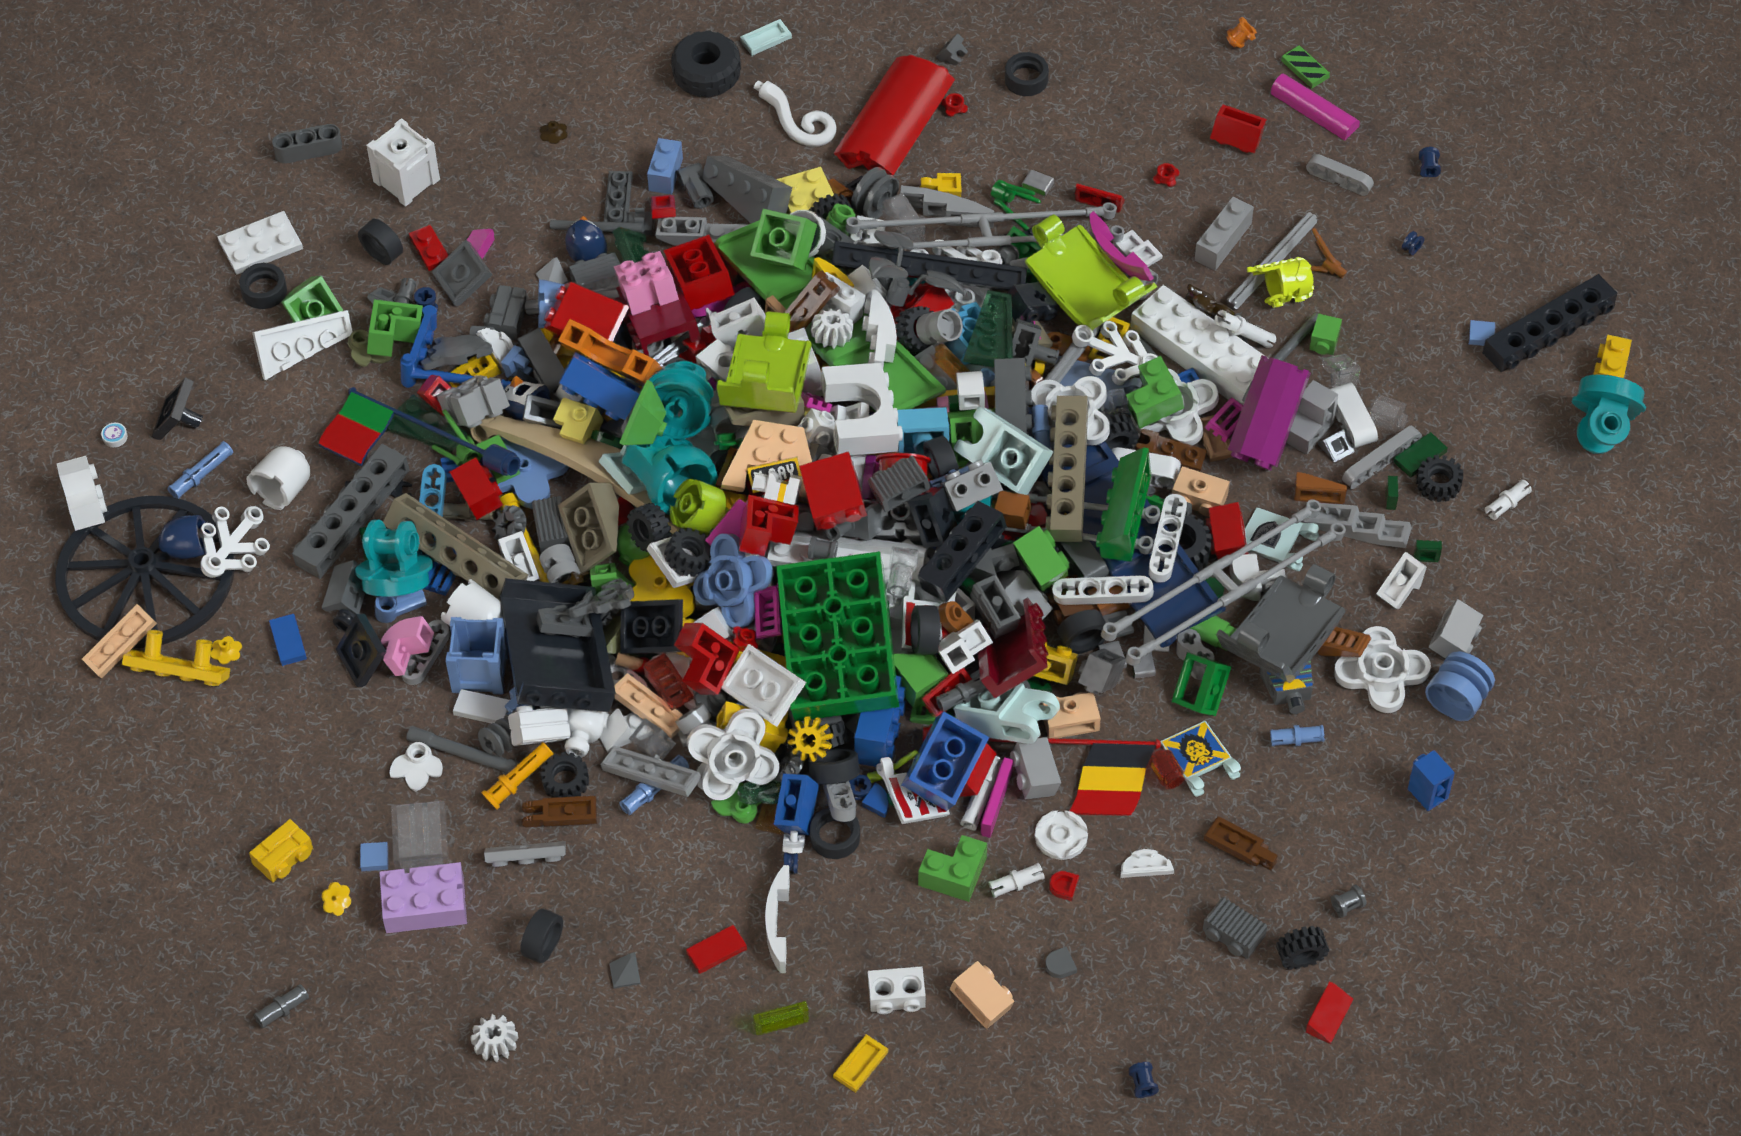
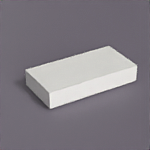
M461 689L453 709V714L482 722L495 723L496 720L504 718L509 712L505 705L510 700Z

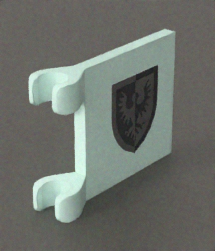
M1256 508L1245 528L1247 544L1289 520V518ZM1294 523L1249 552L1281 563L1295 554L1289 552L1299 534L1304 538L1316 541L1319 536V526L1314 523ZM1303 557L1287 567L1300 571L1303 566Z

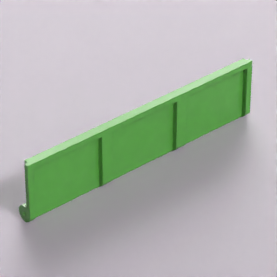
M759 221L719 237L714 243L718 253L765 301L773 295L787 310L812 280L813 256L808 258L805 271L761 262L750 256ZM863 309L862 318L853 324L850 342H846L844 347L836 345L835 349L832 346L824 348L823 343L815 342V338L812 337L811 322L805 331L809 341H811L812 349L829 366L868 364L869 354L874 352V350L870 349L871 342L866 341L867 331H862L863 318L868 316V314L864 313ZM896 340L893 363L884 361L883 366L884 373L887 372L889 376L888 390L893 392V408H897V410L912 409L946 393V388ZM869 405V407L876 413V410Z

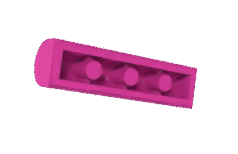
M1281 74L1273 83L1271 95L1341 139L1346 140L1359 128L1360 121L1286 74Z

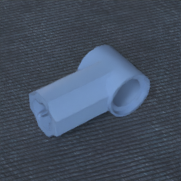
M423 590L400 596H377L375 601L376 619L382 623H389L394 621L399 615L425 606L427 602ZM387 605L392 607V609L384 610L381 607Z

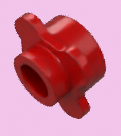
M949 94L941 102L942 106L946 108L947 116L952 117L957 113H966L968 111V106L964 105V98L960 94Z
M1164 163L1157 167V175L1153 177V181L1156 184L1163 183L1173 187L1176 185L1175 179L1179 176L1180 172L1172 164Z
M738 626L734 627L732 632L735 636L732 644L738 647L740 652H743L748 644L756 649L758 648L756 631L747 628L742 629Z

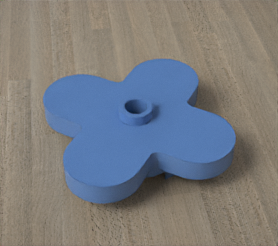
M501 437L506 448L516 453L517 457L520 458L521 464L519 468L520 475L499 483L498 486L502 493L507 491L515 493L522 506L533 509V500L550 498L548 481L565 474L569 466ZM494 477L489 479L491 483L495 481Z
M720 534L715 537L711 544V561L709 563L712 564L708 570L699 573L694 581V595L702 605L721 606L722 615L730 627L738 626L744 628L749 626L755 617L753 594L766 589L770 585L773 578V568L766 557L756 555L746 557L745 552L739 551L740 538L735 534Z

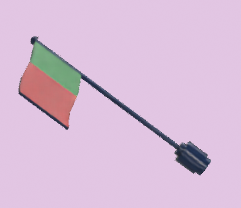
M351 387L348 390L349 397L342 410L325 429L319 441V447L362 466L367 454L385 433L394 414L482 454L484 466L499 474L512 476L517 473L521 464L520 458L517 457L516 453L506 448L492 444L485 450L366 396L356 391L355 387Z

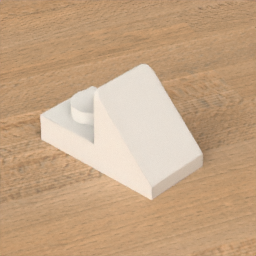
M522 531L498 539L501 557L529 574L527 580L535 581L540 579Z
M1405 552L1376 594L1396 609H1399L1413 588L1419 589L1421 587L1427 567Z
M618 708L607 719V728L603 729L600 740L608 753L614 746L622 747L654 733L655 729L634 712L623 716Z

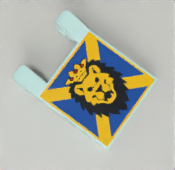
M1206 721L1160 741L1161 746L1183 776L1195 797L1204 794L1202 789L1204 782L1198 776L1223 765L1232 780L1240 777V764L1230 756Z

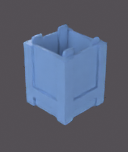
M451 617L450 651L446 655V665L452 693H460L461 689L467 691L504 694V675L506 659H508V645L503 618L466 620L461 617Z

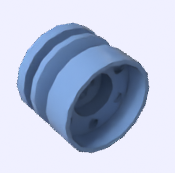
M1461 651L1452 652L1446 657L1444 663L1439 668V672L1433 676L1427 685L1425 693L1428 701L1439 712L1458 721H1468L1474 717L1481 706L1482 700L1487 697L1488 692L1493 688L1495 678L1490 668L1479 658Z

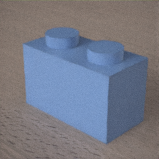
M658 138L647 173L649 191L672 195L677 180L676 170L680 169L683 160L681 141Z

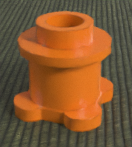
M1241 17L1239 19L1240 23L1236 27L1227 30L1228 42L1233 47L1243 48L1247 40L1253 41L1257 33L1255 28L1244 17Z

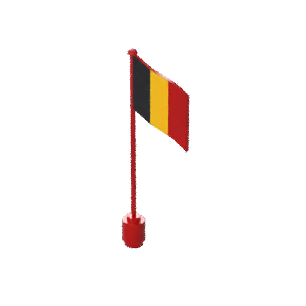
M932 724L930 726H923V742ZM995 738L988 739L989 742H1014ZM1048 738V742L1051 744L1092 745L1083 765L1077 796L1069 811L1076 815H1132L1141 796L1146 768L1155 748L1159 749L1161 747L1160 740L1156 739V742Z

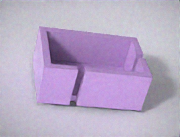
M461 862L409 868L410 873H405L404 869L380 872L382 916L386 933L467 924L464 876Z

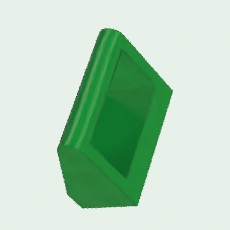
M1187 652L1171 702L1202 714L1216 716L1231 666ZM1197 661L1207 666L1196 701L1193 703L1184 700L1183 697L1194 662Z

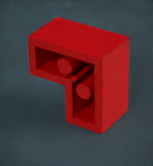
M748 495L741 517L739 551L764 556L769 541L791 545L798 523L799 506Z
M685 623L674 644L675 647L693 658L682 682L701 695H718L740 649L704 623Z

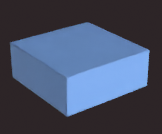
M1471 320L1469 344L1484 346L1485 339L1495 334V322Z
M387 842L361 844V871L388 870Z

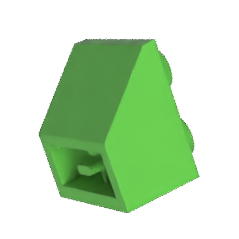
M988 408L995 413V408ZM976 410L947 412L949 443L955 454L958 467H965L969 460L954 450L956 442L962 440L975 444L982 439L984 433L983 426L973 416Z

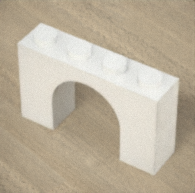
M882 363L822 367L821 389L824 402L860 401L869 404L876 410V413L866 418L835 420L833 439L837 455L848 451L850 455L898 452L899 441L903 440V431L901 426H897L898 411L897 408L892 406L894 403L893 392L888 390L889 376L887 372L884 373Z

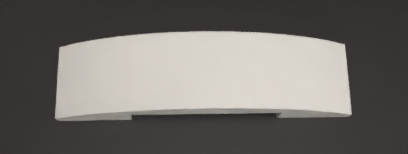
M784 865L776 875L768 894L765 911L768 948L772 960L780 973H786L787 946L786 937H776L778 901H789V865Z

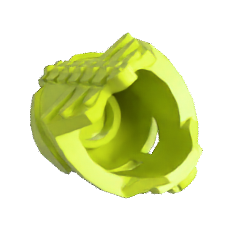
M1296 257L1286 261L1282 260L1280 262L1246 268L1247 273L1252 272L1253 276L1265 274L1267 290L1271 296L1266 298L1265 303L1272 305L1273 308L1283 306V303L1289 302L1292 298L1295 299V302L1305 301V299L1310 298L1313 294L1314 281L1311 265L1304 258Z

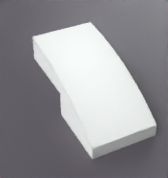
M1133 230L1124 234L1121 242H1113V245L1125 257L1134 252L1147 267L1163 257L1149 240L1143 242Z

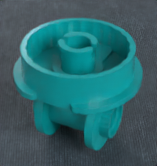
M689 361L674 362L668 364L665 369L656 372L649 378L666 411L663 421L667 425L663 436L673 439H686L698 434L709 425L711 420L709 414L712 407L711 398L714 396V391L706 380V371L701 366Z
M1589 375L1583 377L1580 380L1577 396L1572 398L1573 405L1586 413V416L1581 419L1577 427V438L1581 446L1591 453L1603 454L1611 450L1616 444L1622 442L1629 434L1630 421L1646 410V406L1643 403L1644 390L1636 383L1616 376Z
M371 520L367 525L362 540L363 549L368 560L359 564L355 569L356 576L362 580L363 591L373 596L390 597L414 593L428 586V572L432 569L433 563L428 556H417L420 540L413 522L402 521L397 529L390 530L386 529L383 521Z

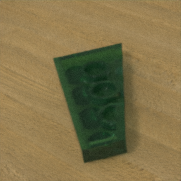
M988 290L962 362L995 368V359L1013 358L1011 294Z

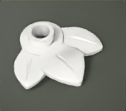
M415 742L408 747L404 755L395 758L392 762L390 777H405L410 789L418 791L425 787L429 776L440 777L443 766L440 759L432 755L431 749L422 742ZM416 754H423L420 758H414Z

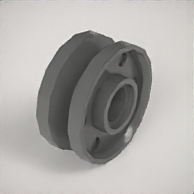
M880 167L869 170L853 192L851 207L856 212L863 213L865 217L879 219L893 204L899 190V180L893 175H887L886 171Z

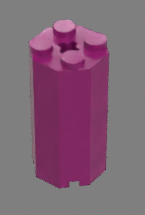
M1261 355L1228 450L1231 451L1230 456L1247 463L1249 458L1255 460V465L1270 471L1273 466L1278 467L1311 374L1308 370L1303 369L1302 371L1293 364L1271 357L1268 359L1266 356Z

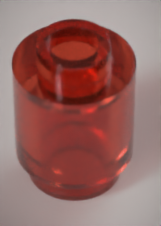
M1160 749L1152 754L1149 765L1160 784L1165 786L1166 789H1174L1181 785L1185 779L1183 776L1184 771L1173 752Z

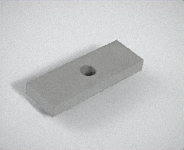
M566 842L486 848L484 852L485 862L492 863L493 867L508 865V861L518 860V864L534 863V859L545 858L546 862L560 861L561 856L566 855Z

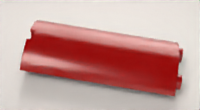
M914 55L897 57L836 148L834 154L849 169L864 165L868 170L880 167L886 171L887 175H894L955 79L945 67L938 66L926 59L915 57Z

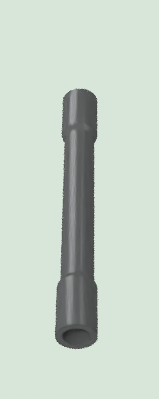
M411 726L407 733V741L413 743L422 742L429 748L432 747L503 771L505 774H508L520 763L512 759L488 754L485 751L437 736L432 732L415 726Z

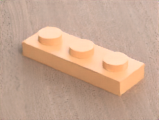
M136 604L82 660L100 678H103L123 658V655L129 652L147 634V631L151 630L157 623Z
M627 673L614 685L616 692L614 698L671 740L680 731L675 721L683 716V714Z

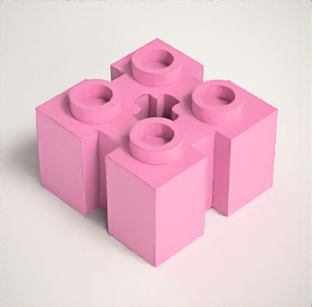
M660 251L648 253L642 257V261L636 263L625 261L620 265L614 266L621 292L627 301L632 316L650 310L651 305L659 303L662 306L679 300L673 277Z

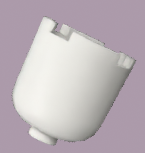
M286 446L277 447L252 469L251 473L247 476V485L254 495L257 492L265 499L263 504L273 509L282 510L291 503L307 483L310 477V466L300 451Z
M472 579L468 580L467 586L462 583L453 592L447 601L451 606L447 613L442 612L441 620L449 626L451 617H461L466 620L503 618L501 602Z

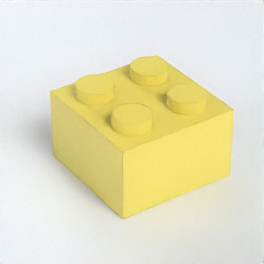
M821 167L776 179L793 187L786 214L797 210H809L810 207H814L813 203L815 201L819 202V198L823 197L824 199L829 194L833 196V191Z

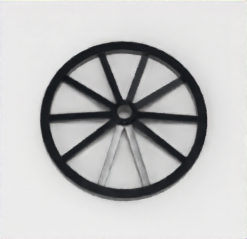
M168 496L135 497L106 507L107 512L103 513L105 522L121 514L133 511L137 548L134 550L129 549L98 527L103 524L101 523L74 531L60 553L55 577L60 603L71 622L86 635L98 641L116 625L138 581L142 582L147 614L156 623L150 581L153 579L194 615L180 625L161 631L163 632L162 645L196 631L214 616L228 596L235 570H225L221 576L211 578L206 576L201 568L161 562L173 557L165 552L157 553L160 549L159 536L149 548L145 547L141 509L178 511L171 520L186 515H200L207 523L215 526L216 534L213 536V542H219L220 544L216 522H214L209 512L194 503ZM90 533L128 558L71 561L79 545ZM228 554L225 559H234V554ZM125 568L71 601L67 587L68 571ZM158 570L218 580L220 583L211 599L200 610ZM130 577L103 629L88 621L78 612L77 609ZM157 624L151 630H158ZM147 634L133 648H145Z

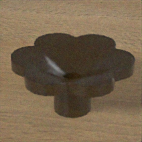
M550 121L547 125L540 127V132L542 133L540 138L542 141L557 144L560 140L567 138V126L563 123L559 124L557 121Z

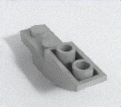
M705 217L659 218L656 238L677 246L710 235L713 243H715L719 237L747 225L707 224Z

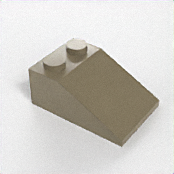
M800 397L796 413L723 406L733 425L751 426L753 420L798 426L804 418V401L802 397Z
M588 483L558 505L581 574L589 571L616 552L619 504L611 483Z

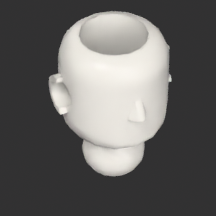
M567 708V723L569 724L571 736L565 742L566 753L568 755L570 752L574 753L576 758L578 756L584 757L589 751V744L598 740L603 729L607 728L609 714L602 711Z

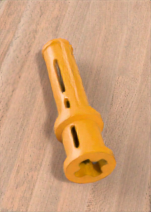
M541 742L535 750L507 775H500L498 781L487 791L483 790L481 793L498 810L500 808L499 804L510 794L514 795L517 793L518 789L516 787L550 756L554 755L544 742Z

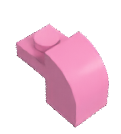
M423 616L397 622L386 631L381 639V643L386 648L383 660L395 676L405 675L410 655L429 651L434 631Z

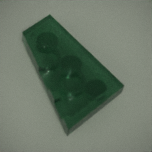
M618 227L612 231L616 239L615 245L621 252L623 262L633 261L636 263L642 261V257L649 253L648 250H644L643 243L647 241L645 234L623 227Z
M414 394L397 408V410L458 437L443 415ZM394 414L385 431L400 434L401 437L407 439L412 438L421 441L423 444L431 447L436 445L450 453L459 445V443ZM459 427V429L466 438L467 432H465L463 429Z

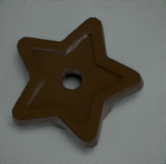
M573 571L569 579L561 584L588 586L587 579L590 577V573L578 574Z

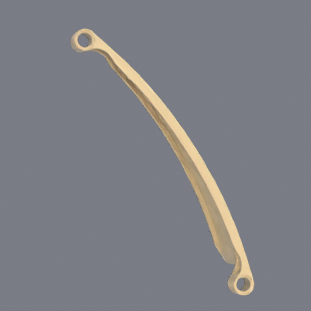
M487 415L481 420L482 423L480 425L470 428L472 437L478 443L499 435L510 442L563 463L598 483H611L616 494L636 507L652 503L648 497L647 490L629 495L599 463L603 454L618 453L621 449L590 438L586 440L585 444L562 438L559 434L560 429L527 423L501 415L489 418ZM664 515L669 520L667 523L671 526L670 532L672 534L676 531L678 532L681 528L673 525L670 515Z

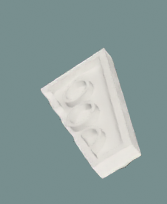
M348 310L252 332L263 379L267 380L280 371H284L322 349L328 348L349 337L353 331Z

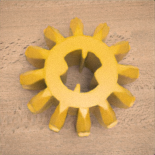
M810 716L804 718V724L798 720L795 722L797 729L789 730V734L795 738L788 740V744H796L797 747L792 750V753L795 755L801 751L800 759L802 761L806 760L809 754L811 762L817 760V754L823 758L826 756L824 749L832 748V744L826 740L833 738V734H825L824 731L829 728V725L826 723L820 727L821 719L819 717L815 718L812 724ZM813 734L816 739L808 744L805 739Z

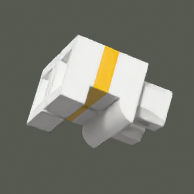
M771 471L769 475L757 473L754 477L752 490L765 492L764 498L795 505L798 502L803 479L801 476L792 475L788 482L779 480V475L776 471Z

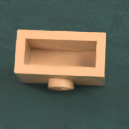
M1182 466L1172 489V494L1182 495L1188 503L1192 504V510L1199 511L1202 515L1209 517L1210 507L1224 505L1228 496L1230 481Z
M1080 692L1073 696L1062 698L1056 697L1060 704V710L1052 719L1043 720L1048 738H1062L1100 731L1101 718L1095 696L1091 692Z
M978 961L957 977L950 987L952 993L986 1029L1008 1012L1014 1003L1009 989L1003 985L1000 986L994 979L993 972L987 966H982Z

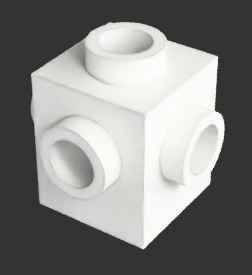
M811 408L797 427L804 428L809 448L811 443L827 447L834 436L835 422L834 417L829 412Z

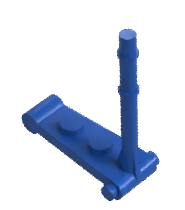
M432 305L423 307L422 322L410 354H404L400 359L401 384L406 388L412 387L416 383L417 378L428 379L431 375H438L445 382L462 384L475 377L437 370H424L422 368L421 361L427 358V346L432 344L434 330L437 328V309ZM505 379L500 380L504 390L507 385L511 384L510 381H505Z

